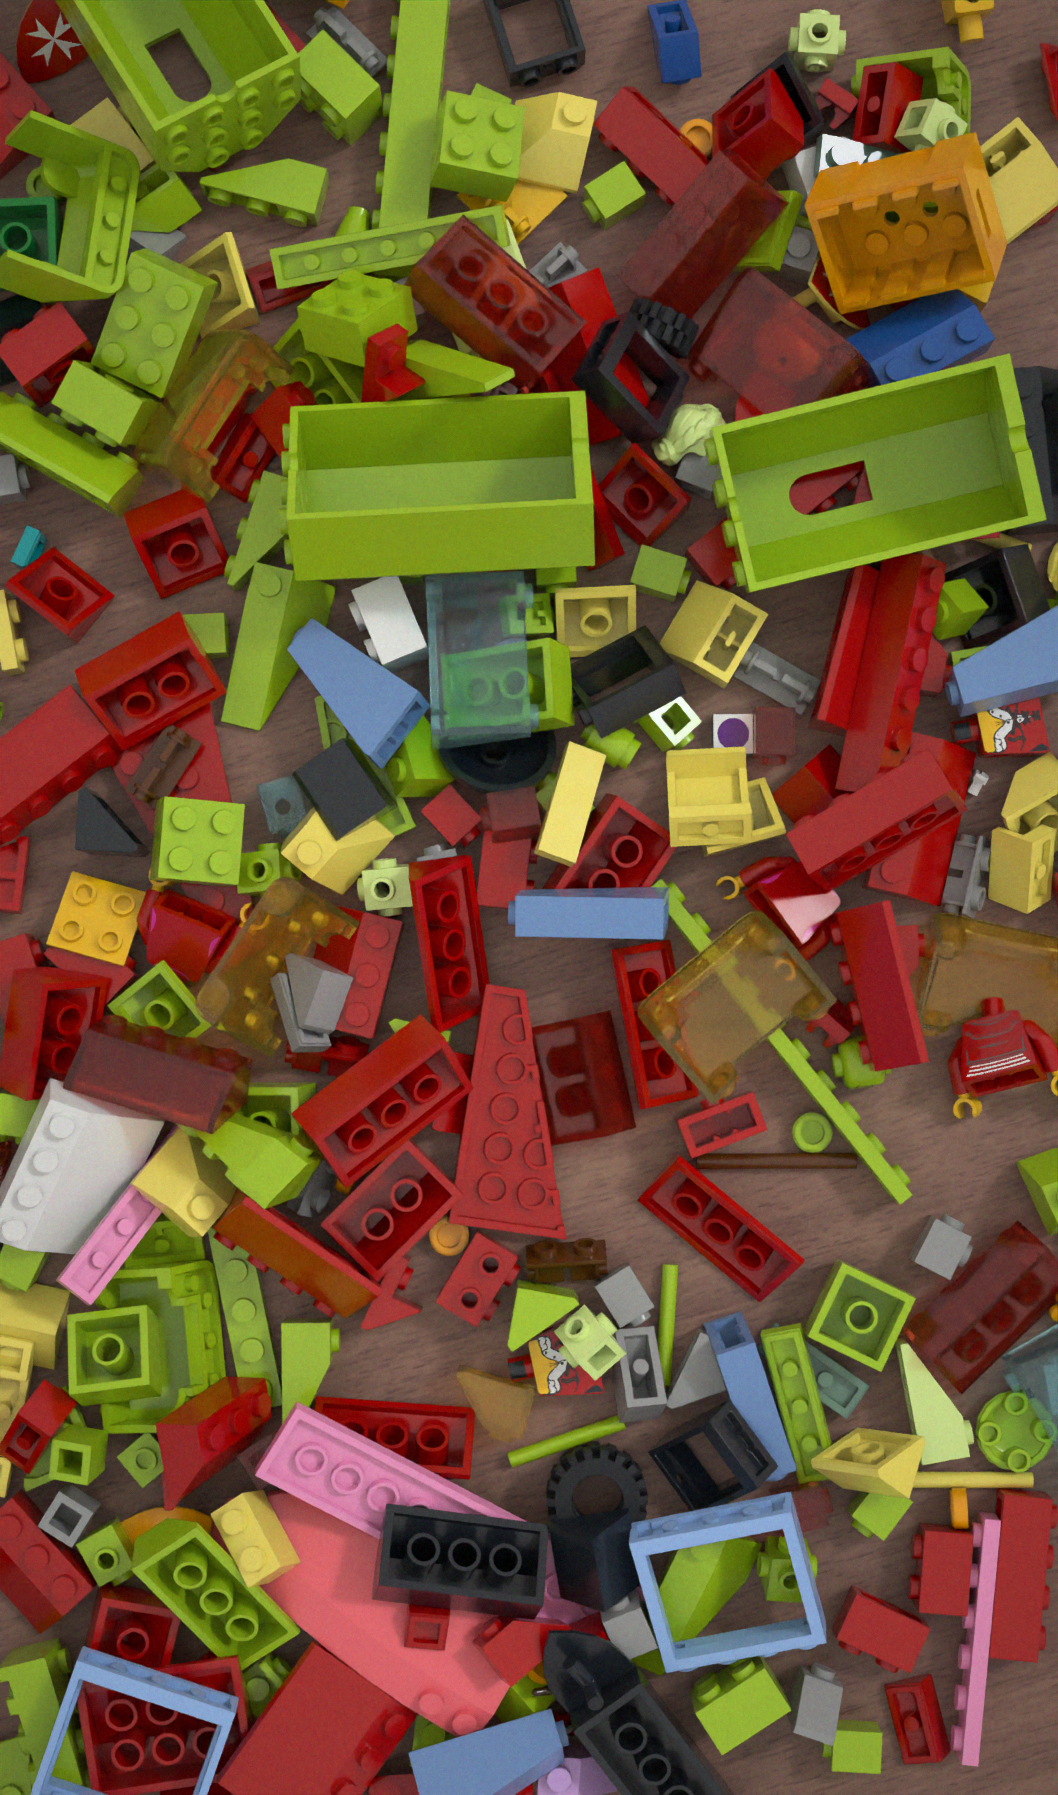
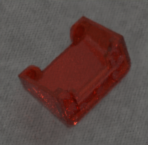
M746 267L735 279L687 356L689 361L687 367L696 378L702 382H705L707 379L716 382L718 379L722 380L763 414L870 388L867 364L860 352L752 267Z

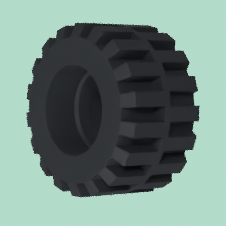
M599 1441L591 1442V1446L583 1447L581 1444L575 1446L574 1451L569 1454L566 1451L560 1456V1462L552 1467L550 1479L547 1480L546 1487L550 1521L585 1515L575 1507L573 1491L580 1481L593 1475L609 1477L618 1484L621 1500L614 1510L629 1508L631 1523L645 1520L647 1515L646 1506L648 1504L645 1479L637 1462L634 1463L631 1455L625 1450L621 1452L617 1450L616 1445L610 1443L607 1446H602L599 1444Z

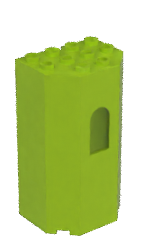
M55 0L161 171L200 172L208 167L215 168L222 165L228 160L229 156L243 149L250 150L257 147L301 100L300 56L264 0ZM180 32L211 82L209 93L204 98L195 102L184 101L177 97L146 48Z
M1010 353L712 427L709 433L710 438L705 439L704 442L708 465H715L718 480H714L712 485L717 509L725 507L727 521L721 524L726 548L734 547L737 561L732 563L737 587L745 586L746 593L1047 520L1032 451L1026 438L1025 420ZM860 461L864 462L872 497L871 501L814 515L801 514L791 505L789 491L797 478Z
M585 391L290 407V424H283L284 448L289 449V451H282L281 454L283 476H288V479L280 481L282 505H287V508L279 509L281 534L289 535V539L284 540L286 564L293 565L296 581L595 565L593 492Z

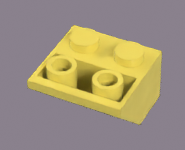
M1019 117L1015 118L980 146L1007 244L1058 205V168L1042 143Z
M696 580L659 644L670 658L725 689L766 620L768 613L731 592Z

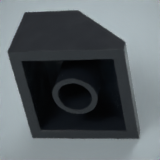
M1028 544L1001 548L944 574L945 582L965 578L989 607L966 634L960 635L964 650L1001 639L1051 610Z

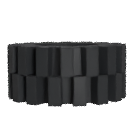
M641 298L634 299L629 311L671 357L686 359L700 329L699 325L695 324L694 320L686 318L685 314L677 313L669 306L664 307L662 303L656 301L653 303L645 298L644 300Z

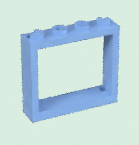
M791 1492L631 1523L629 1546L666 1673L675 1671L690 1672L698 1667L717 1663L728 1665L739 1659L755 1656L770 1657L782 1651L798 1648L808 1650L819 1644L827 1643L826 1619ZM783 1529L807 1617L674 1642L649 1555Z
M83 1646L71 1675L30 1795H108L51 1776L84 1681L217 1724L192 1794L207 1795L236 1714L239 1697Z

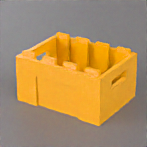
M976 132L936 141L932 147L863 164L855 161L822 169L819 171L804 205L840 315L996 281L1007 246V240ZM926 202H934L938 206V211L928 213L924 209V204ZM895 211L900 219L897 222H890L886 219L885 213Z

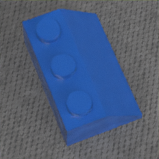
M958 289L920 297L845 339L844 344L869 387L872 388L967 364L986 353L994 342L995 337L976 305Z

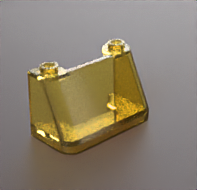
M213 330L207 333L139 437L135 447L136 460L153 475L210 503L220 488L211 479L210 474L211 465L215 466L219 459L207 450L248 384L262 392L266 387L265 382L275 380L285 385L296 368L260 336L247 330Z
M280 877L268 887L201 988L196 998L197 1013L212 1026L272 1057L282 1040L276 1037L272 1028L273 1020L277 1021L281 1015L269 1006L275 998L270 979L277 973H288L285 956L289 953L302 956L312 940L326 948L330 942L327 938L333 935H342L350 939L360 922L293 878Z
M753 911L740 918L652 992L641 1003L637 1014L657 1042L713 1105L719 1099L729 1096L734 1091L738 1079V1072L733 1067L794 1015L803 1021L818 1020L838 1000L785 934L763 912Z
M949 913L935 914L927 938L925 957H923L914 1000L922 1034L938 1036L940 1033L947 1032L951 1023L963 1025L966 1021L982 1018L981 1001L989 997H999L1004 1000L1005 1011L1018 1010L1024 1020H1034L1053 1038L1058 1049V937Z

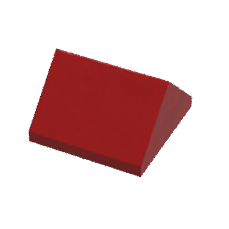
M633 443L598 485L610 517L640 547L642 544L651 547L688 511L692 500L636 443Z
M52 547L18 572L5 584L6 588L77 644L113 601L115 596L55 547Z
M830 744L772 793L775 803L793 824L805 816L820 814L830 808L829 804L832 800L848 793L835 789L841 756Z

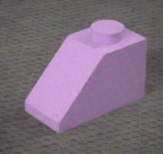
M577 1744L564 1746L565 1762L537 1780V1795H603L617 1791V1788L585 1746Z

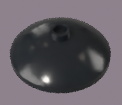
M443 717L437 734V752L446 771L463 786L479 793L494 796L515 795L537 786L549 774L554 764L557 750L553 729L539 732L448 737L445 736Z

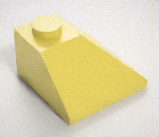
M562 92L516 100L515 105L525 107L518 181L577 194L597 101Z
M1048 752L1015 772L1001 816L1006 829L1021 835L1027 834L1042 824L1056 829L1054 852L1058 851V760L1051 752Z
M313 807L282 842L281 854L312 880L343 895L362 874V870H365L372 863V860L395 837V834L376 819L336 841Z
M178 1127L130 1184L189 1237H203L229 1206L237 1187L225 1176L229 1169L225 1168V1163L217 1158L216 1160L209 1159L204 1154L202 1149L205 1146V1142L201 1138H195L186 1134Z

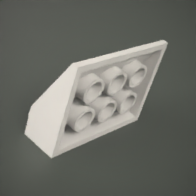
M50 1078L0 1186V1242L25 1251L76 1254L145 1165L165 1119Z

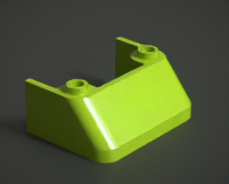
M30 110L6 136L5 144L42 158L40 174L44 185L51 192L67 198L57 266L8 249L0 257V288L42 303L109 298L122 287L124 282L140 176L138 159L125 147Z

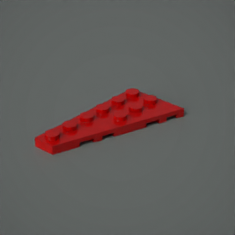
M211 702L172 723L173 726L184 731L202 743L169 797L232 803L220 750L221 746L214 722L213 708ZM163 729L126 749L110 765L124 790ZM126 791L151 836L154 837L156 809ZM180 883L187 897L235 917L234 925L237 926L242 921L240 918L241 908L247 903H252L246 912V916L251 922L257 921L252 896L238 894L237 885L224 887ZM259 926L251 927L248 932L251 936L238 956L262 943Z
M484 984L469 1076L474 1089L466 1095L453 1183L464 1196L448 1211L447 1222L567 1240L560 1209L559 1190L557 1189L554 1173V1160L545 1106L539 1082L538 1064H536L532 1040L533 1034L526 991Z

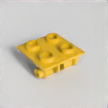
M518 180L507 202L460 192L456 195L470 210L503 204L505 217L509 220L517 245L568 197L562 190Z
M72 871L46 945L124 967L138 928L136 920L146 892Z

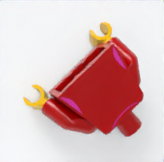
M766 856L741 869L739 876L735 878L724 876L718 880L716 886H720L728 880L732 881L735 885V891L731 895L724 897L723 899L725 900L735 899L739 896L741 887L746 886L748 889L742 893L786 954L793 951V955H782L774 963V970L783 962H790L794 966L792 972L784 977L785 981L794 979L798 974V965L801 962L805 964L809 962L830 942L831 937L828 923L834 922L832 914L840 906L841 900L834 890L828 893L808 875L801 861L797 862L791 856Z
M150 868L149 874H148L149 880H150L151 868ZM150 880L153 886L151 889H147L136 921L143 944L147 946L146 959L148 962L156 966L164 960L185 985L187 980L199 982L205 973L216 974L234 962L251 936L248 933L251 927L262 924L266 917V911H262L257 921L251 922L247 919L246 912L252 903L245 904L240 911L242 921L237 926L234 925L235 917L168 889L176 882Z

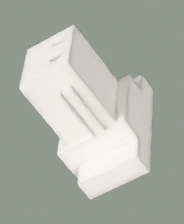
M975 769L968 792L977 796L981 787L986 785L989 776L982 772V770Z

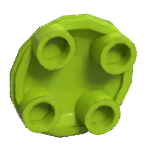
M1011 1390L999 1393L985 1403L977 1417L975 1434L979 1449L988 1461L1001 1469L1022 1473L1046 1456L1053 1440L1057 1436V1426L1052 1420L1050 1411L1047 1410L1040 1399L1028 1392Z

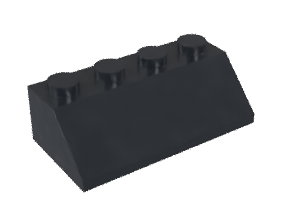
M1042 366L1013 368L1025 420L1026 438L1032 451L1047 520L1005 530V534L1015 536L1058 532V447L1042 400L1057 393L1055 387L1058 386V370Z
M387 1503L375 1561L372 1600L534 1620L544 1604L548 1524Z

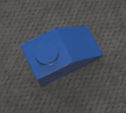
M677 0L647 5L656 65L662 83L669 82L679 85L685 84L693 78L702 77L699 34L687 1Z

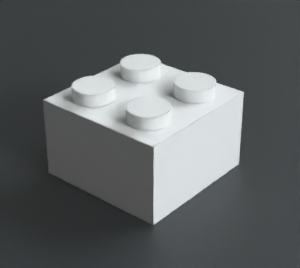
M398 576L382 577L351 590L355 601L348 605L359 631L368 630L371 638L364 640V644L372 660L391 673H394L430 658L428 647Z

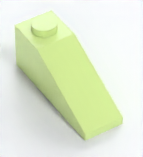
M902 1338L897 1339L895 1347L912 1435L924 1436L925 1441L920 1463L927 1465L970 1457L968 1445L974 1444L970 1421H963V1416L910 1345Z

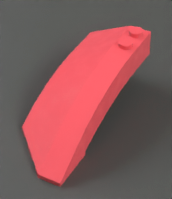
M284 1490L270 1491L267 1498L301 1563L272 1582L259 1585L266 1594L296 1624L333 1655L401 1704L456 1737L482 1730L495 1714L510 1686L499 1678L472 1641L479 1636L478 1630L486 1621L492 1617L497 1616L500 1618L501 1616L450 1609L445 1651L404 1647L408 1604L372 1600L379 1539ZM235 1497L229 1498V1499L226 1501V1503H228L229 1501H231V1500L234 1499ZM213 1522L211 1537L232 1558L219 1530Z

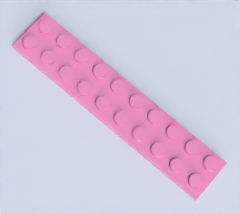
M299 1402L295 1403L255 1467V1476L377 1539H380L387 1503L525 1521ZM548 1533L544 1604L536 1617L559 1619L566 1624H570L598 1610L560 1598L550 1534ZM640 1584L636 1589L643 1602L645 1598Z

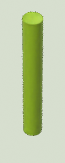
M667 1263L662 1264L657 1346L664 1386H671L678 1265Z
M615 1415L507 1452L510 1464L514 1468L625 1430L626 1427L624 1422L619 1423V1417Z

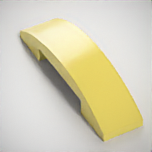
M1 1334L0 1443L16 1414L28 1400L34 1357V1341ZM0 1455V1497L5 1498L14 1464L2 1455Z

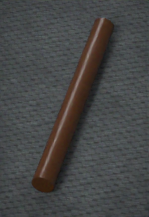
M706 1153L696 1157V1169H857V1154Z

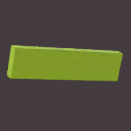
M797 1323L762 1330L760 1336L790 1451L797 1469L799 1484L828 1480L827 1477L812 1468L811 1459L830 1447L832 1441L802 1325Z

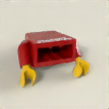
M989 997L982 1000L980 1003L982 1018L966 1021L963 1024L962 1037L957 1039L947 1061L953 1093L959 1097L953 1106L954 1115L959 1119L964 1118L963 1104L967 1102L971 1105L972 1114L975 1118L982 1111L981 1101L977 1097L1048 1080L1047 1073H1051L1053 1076L1051 1090L1058 1096L1056 1084L1058 1080V1049L1053 1038L1034 1020H1024L1018 1010L1005 1011L1002 998Z

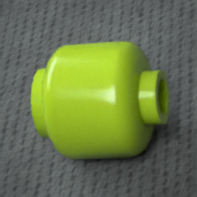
M862 1035L847 1037L841 1044L839 1043L838 1053L831 1054L834 1078L842 1077V1081L848 1089L879 1086L884 1082L886 1074H891L892 1069L874 1072L870 1071L869 1064L862 1065L857 1049V1041L862 1040Z

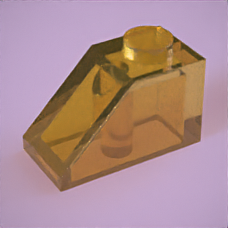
M459 1364L456 1379L482 1427L490 1430L489 1436L505 1442H512L513 1437L523 1439L536 1394V1387L518 1381L512 1382L511 1379Z

